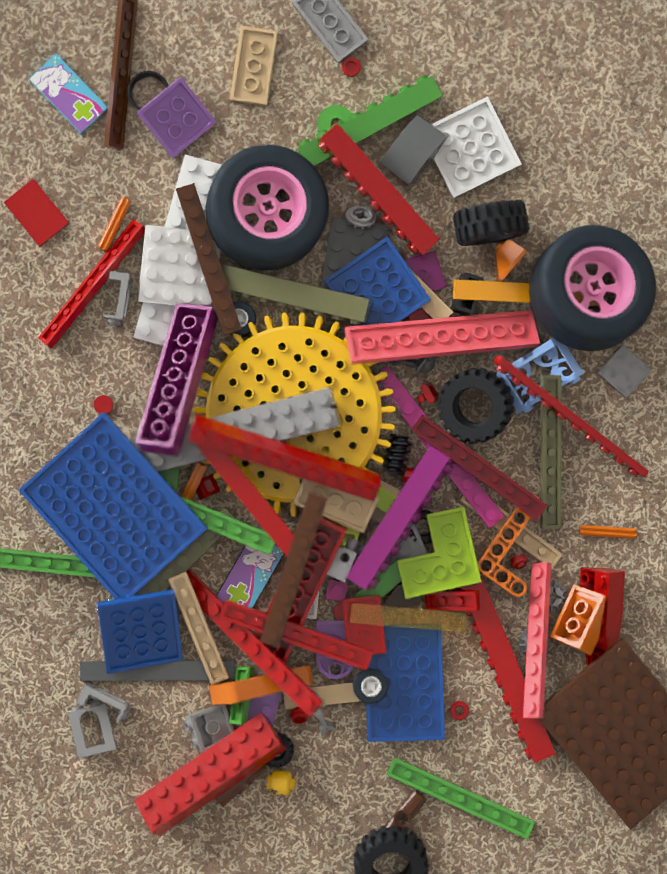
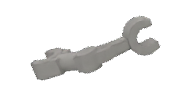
M319 708L314 714L321 722L319 730L321 735L325 737V730L330 728L332 732H335V727L331 721H325L324 714L321 708Z

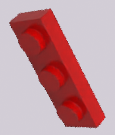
M445 590L424 595L426 610L478 611L481 609L479 590Z

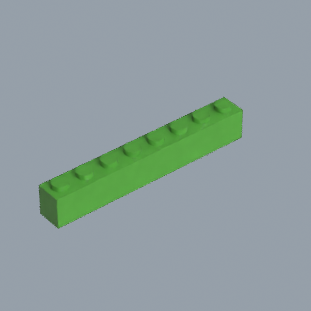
M424 75L417 79V84L412 87L408 84L399 89L401 93L395 96L391 93L382 98L384 102L379 105L374 102L366 107V112L360 114L358 111L349 116L351 120L345 123L341 120L338 124L355 143H358L439 99L443 95L433 76L427 78ZM326 129L317 133L316 139L310 141L308 138L299 143L300 147L297 149L298 153L309 160L314 166L331 157L328 152L324 154L318 147L320 143L317 140L327 132Z

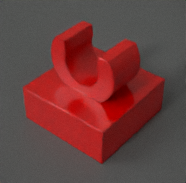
M429 382L420 387L422 394L416 397L420 404L426 400L431 404L439 399V394L432 383Z

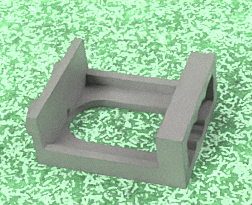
M110 271L109 279L112 283L121 284L116 316L104 314L103 317L109 324L121 326V323H126L133 278L128 273Z
M91 683L85 684L76 703L84 706L88 703L90 697L93 696L121 710L116 720L117 723L127 719L131 708H129L130 702Z
M101 700L92 702L91 706L86 708L82 705L72 707V711L68 712L78 758L118 748L107 709L108 704L102 703ZM92 711L98 715L105 743L86 747L80 718L84 712Z

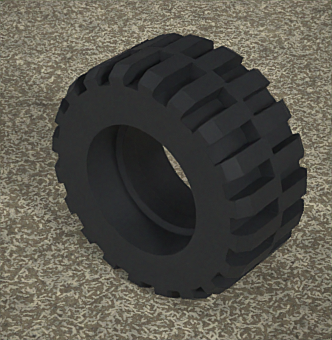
M520 199L502 200L458 210L453 215L457 243L460 246H475L505 241L526 235L529 231L526 206Z
M470 368L451 377L442 387L443 391L439 393L438 397L440 402L437 403V409H440L441 412L438 416L440 420L444 421L443 427L445 430L449 429L451 431L450 435L454 438L459 437L460 441L483 443L500 434L512 419L510 418L511 414L514 412V407H512L514 398L510 396V387H506L504 384L505 380L502 377H497V373L489 372L485 368ZM479 388L490 397L493 409L491 416L485 422L473 423L462 414L459 400L465 390Z
M386 825L380 826V829L377 831L374 828L369 831L370 835H364L361 838V843H358L353 858L355 874H381L373 868V865L379 857L388 853L401 854L409 860L407 867L398 874H428L429 863L424 843L417 837L416 833L413 831L409 833L408 828L403 826L399 829L397 825H391V828H386Z

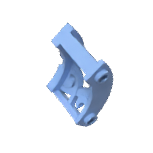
M554 338L511 363L519 370L525 369L527 372L526 376L528 377L531 374V366L529 364L531 360L541 367L552 366L550 375H561V381H563L561 382V387L567 383L575 384L581 380L579 376L585 373L579 367L568 347ZM556 346L564 357L563 359L558 358ZM546 355L548 357L547 361L552 358V362L542 363L541 357ZM566 361L573 373L569 376H563L562 371L567 368L559 367V363ZM499 371L497 372L496 376L502 377L505 380L504 384L506 387L509 386L511 389L510 396L514 398L512 404L516 408V414L522 411L526 414L534 409L533 404L541 399L538 397L534 399L529 395V400L523 403L516 391L520 387L524 388L521 392V396L528 394L525 392L527 388L523 385L520 387L517 385L513 388L508 378L511 380L512 377L509 374L504 375Z

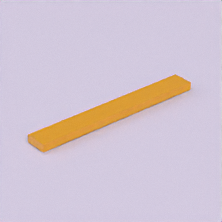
M454 280L453 300L531 303L529 294L530 283ZM573 292L574 298L580 304L583 300L581 293ZM590 301L589 306H598V303Z

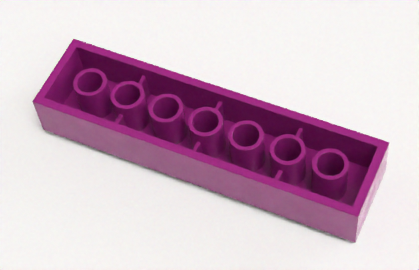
M176 303L136 438V444L142 452L179 457L218 321L212 307Z
M430 445L346 578L367 591L378 586L380 582L378 577L381 573H386L391 565L389 563L391 557H396L401 549L400 543L402 540L406 541L412 531L409 529L413 523L417 524L422 517L420 512L424 507L427 508L433 499L431 495L434 491L438 492L443 484L442 478L444 475L448 476L453 469L451 458Z

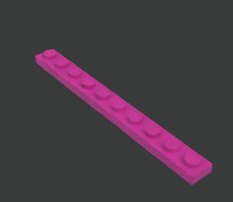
M385 366L374 376L381 372H387L389 376L385 380L378 381L377 385L381 390L393 389L394 394L387 396V398L412 429L422 414L425 417L427 416L390 368ZM418 436L421 442L428 449L430 447V444ZM453 461V469L448 475L487 527L491 528L504 518V515L473 475Z

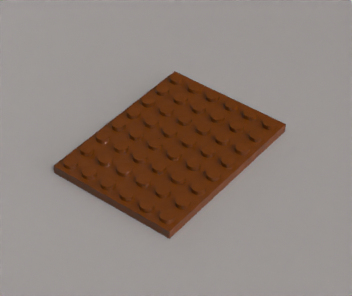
M621 638L544 703L543 718L538 719L631 830L667 799V691L627 642Z

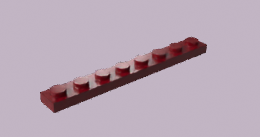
M423 414L411 429L420 438L451 458L452 461L533 520L537 521L547 508V504Z

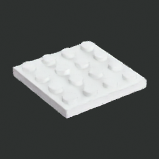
M488 97L432 124L448 136L433 160L453 199L522 165Z
M153 225L145 226L138 302L176 306V303L208 306L214 309L189 230ZM213 239L214 246L220 261L221 249L218 247V245L215 243Z

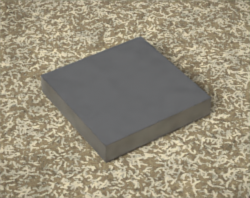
M622 345L597 374L623 397L627 398L652 369L627 347Z

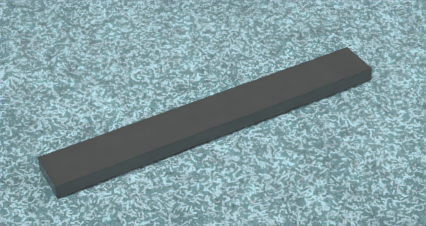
M222 660L229 676L226 680H234V660ZM80 661V681L209 680L202 661H176L111 674L106 672L105 661Z

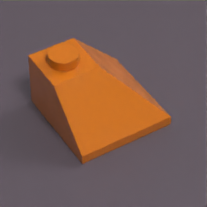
M509 239L505 243L501 241L495 248L497 251L495 254L496 282H502L527 253L524 248Z

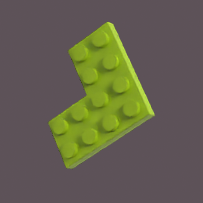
M465 507L427 514L426 517L435 553L397 561L405 599L481 583Z

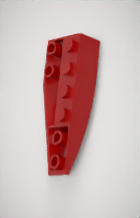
M581 567L580 587L606 597L599 639L591 656L585 654L587 666L619 640L623 614L625 571L593 567Z

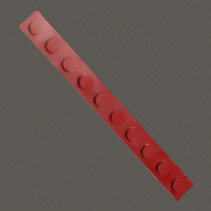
M500 356L495 358L493 363L497 365L496 369L504 375L509 374L512 377L511 381L519 387L523 385L527 388L525 392L533 398L536 396L542 400L540 403L549 410L551 408L556 411L555 415L561 420L565 421L567 419L571 423L569 425L577 432L581 430L585 433L584 438L593 444L594 442L599 444V449L605 454H612L614 456L613 460L621 466L624 464L629 468L627 470L635 477L638 475L645 477L649 471L510 362Z
M187 570L186 573L201 609L309 717H312L324 701L265 643L260 642V638L251 629L220 619L224 602L192 570Z

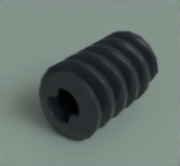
M390 434L389 436L394 441H389L392 444V448L386 449L390 456L384 457L389 463H385L382 466L387 469L384 472L404 476L405 473L401 469L407 468V466L402 462L409 460L404 454L411 452L406 446H412V443L408 441L409 437Z

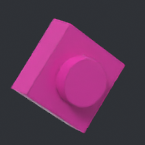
M329 579L326 599L337 601L345 599L348 583Z

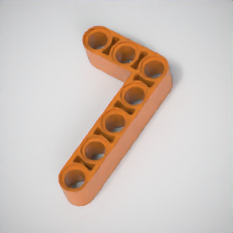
M515 507L479 558L477 564L482 575L510 595L521 597L527 591L526 583L499 564L531 518L517 507ZM517 513L522 514L524 517V521L521 524H517L514 520V516ZM505 529H510L513 533L510 540L505 539L503 536ZM496 544L502 548V552L498 556L492 553V547ZM484 560L489 561L491 564V568L488 571L481 569V563ZM501 571L506 574V580L502 583L497 580V574ZM517 582L522 585V591L518 594L514 593L512 589L513 585Z
M310 665L291 668L307 686L314 684ZM267 674L239 681L209 685L212 705L231 704L283 691Z

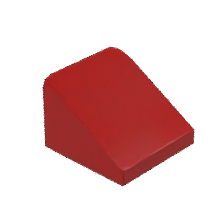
M213 474L201 479L196 490L199 500L220 492Z

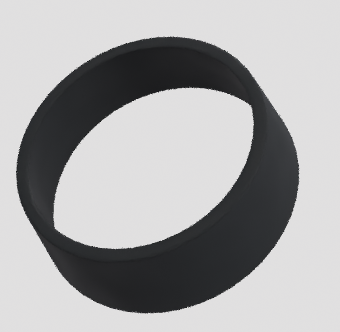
M143 71L131 79L128 85V98L136 109L140 110L132 96L135 84L145 77H154L159 79L167 88L169 85L161 74L154 71Z

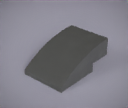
M416 115L397 137L380 163L409 185L415 184L423 170L428 168L448 136L420 115Z

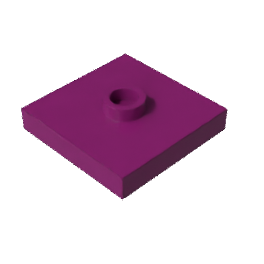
M436 250L404 260L408 267L432 291L447 287Z

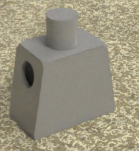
M349 537L346 547L340 546L327 575L346 583L350 582L346 576L360 556V554L356 553L360 544L359 541ZM345 555H349V556H350V559H349L348 562H345V561H344Z

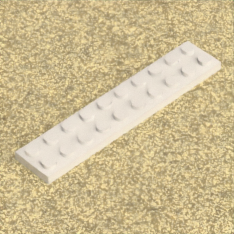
M185 155L176 188L194 183L206 218V201L209 189L222 164ZM175 188L165 227L189 230ZM143 302L133 338L164 346L175 306Z

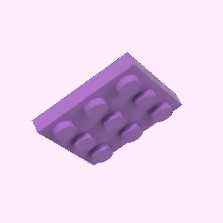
M179 77L136 112L172 158L217 123L182 77Z

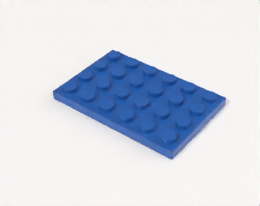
M441 623L383 625L386 653L373 654L367 669H375L385 675L388 681V691L380 702L375 704L366 703L367 742L445 740Z

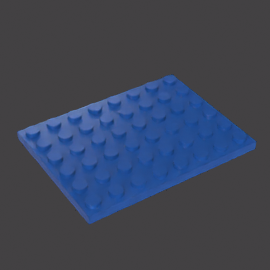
M105 412L99 415L18 490L115 600L134 596L208 529L203 521Z

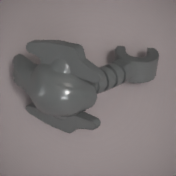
M434 357L420 358L417 362L410 359L388 361L393 366L401 364L412 368L416 367L417 373L415 377H418L420 373L426 374L431 372L434 367Z

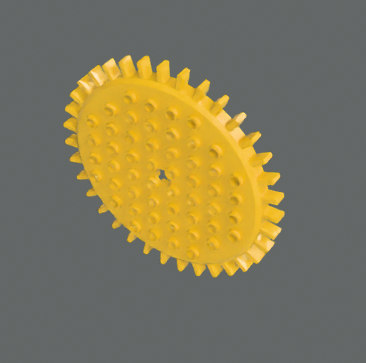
M286 312L282 313V327L274 328L270 316H265L264 322L267 330L258 333L256 325L250 322L248 326L252 337L244 341L241 335L233 334L234 339L239 343L233 351L226 344L221 343L219 345L221 350L228 355L222 363L217 358L210 357L208 359L211 365L216 366L218 370L214 377L208 373H202L201 378L205 381H210L211 386L209 392L200 389L196 395L207 398L206 407H194L192 412L206 414L207 418L235 412V406H240L241 410L259 406L263 401L271 403L330 387L333 388L342 426L286 440L287 444L335 460L344 458L345 463L368 470L366 465L370 459L374 460L377 464H384L385 460L375 455L374 451L377 445L391 448L392 444L389 441L381 440L379 437L381 429L395 430V425L382 423L383 413L396 412V407H382L381 398L394 394V391L388 388L379 391L377 382L385 380L389 375L387 372H381L376 376L373 375L370 367L378 362L351 365L346 337L344 340L336 337V333L340 329L339 322L335 321L328 333L321 330L324 319L320 315L316 318L314 328L305 326L307 317L306 313L300 312L298 326L289 325V316ZM307 339H312L313 343L311 346L306 345ZM281 343L286 345L284 350L279 349ZM254 348L259 349V353L257 355H254L252 352ZM323 350L328 351L327 357H322L321 353ZM297 354L301 355V360L298 362L295 361ZM269 359H274L275 363L273 366L268 365ZM339 361L344 363L343 368L337 367ZM243 363L248 365L246 370L241 369ZM311 366L317 367L315 373L310 371ZM285 370L290 371L289 377H284L283 373ZM355 372L360 375L357 380H354L352 377ZM259 374L263 375V380L261 382L257 381V376ZM327 377L332 378L333 381L331 384L326 383ZM231 379L236 380L235 386L230 385ZM301 381H304L306 384L303 389L299 387ZM273 386H278L279 391L277 393H273ZM343 388L348 389L347 395L341 394ZM247 390H251V397H246L245 393ZM222 394L225 396L223 402L219 401V396ZM360 399L364 401L361 407L357 406V401ZM347 415L352 416V421L349 423L345 420ZM364 426L368 428L366 434L361 432V428ZM336 431L341 432L340 438H335L334 433ZM309 435L314 436V441L311 443L307 440ZM352 442L357 444L354 450L350 448V443ZM326 446L330 449L328 454L323 452V448ZM231 456L263 497L275 501L273 509L278 515L281 511V503L287 502L291 504V516H297L298 508L293 504V501L301 485L300 480L302 478L250 461L249 465L245 467L243 466L244 459ZM208 460L204 461L205 464H210ZM259 471H263L265 473V476L263 478H259ZM218 472L213 476L215 479L222 478ZM275 482L280 483V488L277 490L273 487ZM227 485L225 490L231 492L232 489Z

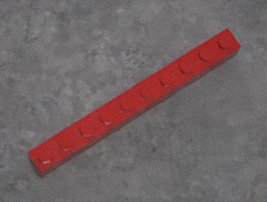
M196 414L190 429L189 442L373 502L381 486L380 474L198 414Z
M482 577L481 583L457 588V590H479L481 609L478 611H466L468 617H473L475 623L472 624L475 634H480L481 636L480 646L483 653L487 652L490 659L487 660L490 670H495L497 677L494 678L498 688L502 687L504 691L502 698L505 705H510L512 712L509 715L513 724L517 723L520 729L517 731L521 742L525 741L527 748L524 751L528 760L532 759L536 763L555 755L556 753L546 729L539 719L523 717L525 679Z

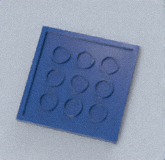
M388 236L324 280L330 290L372 300L367 322H362L361 325L400 322L431 301Z
M174 589L96 603L107 674L183 660Z

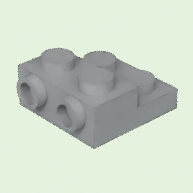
M225 704L213 705L185 716V729L187 732H191L193 739L190 740L192 748L197 750L198 753H203L234 731L232 724H229L230 717Z

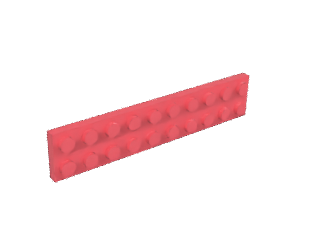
M532 310L345 327L344 330L351 365L533 348L540 345Z

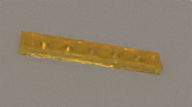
M351 603L349 623L465 632L466 613Z

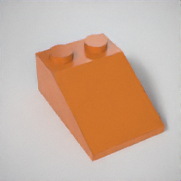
M573 585L550 637L562 645L591 656L599 639L606 597Z

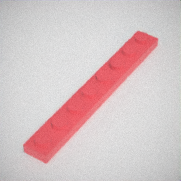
M551 563L531 564L524 718H543Z

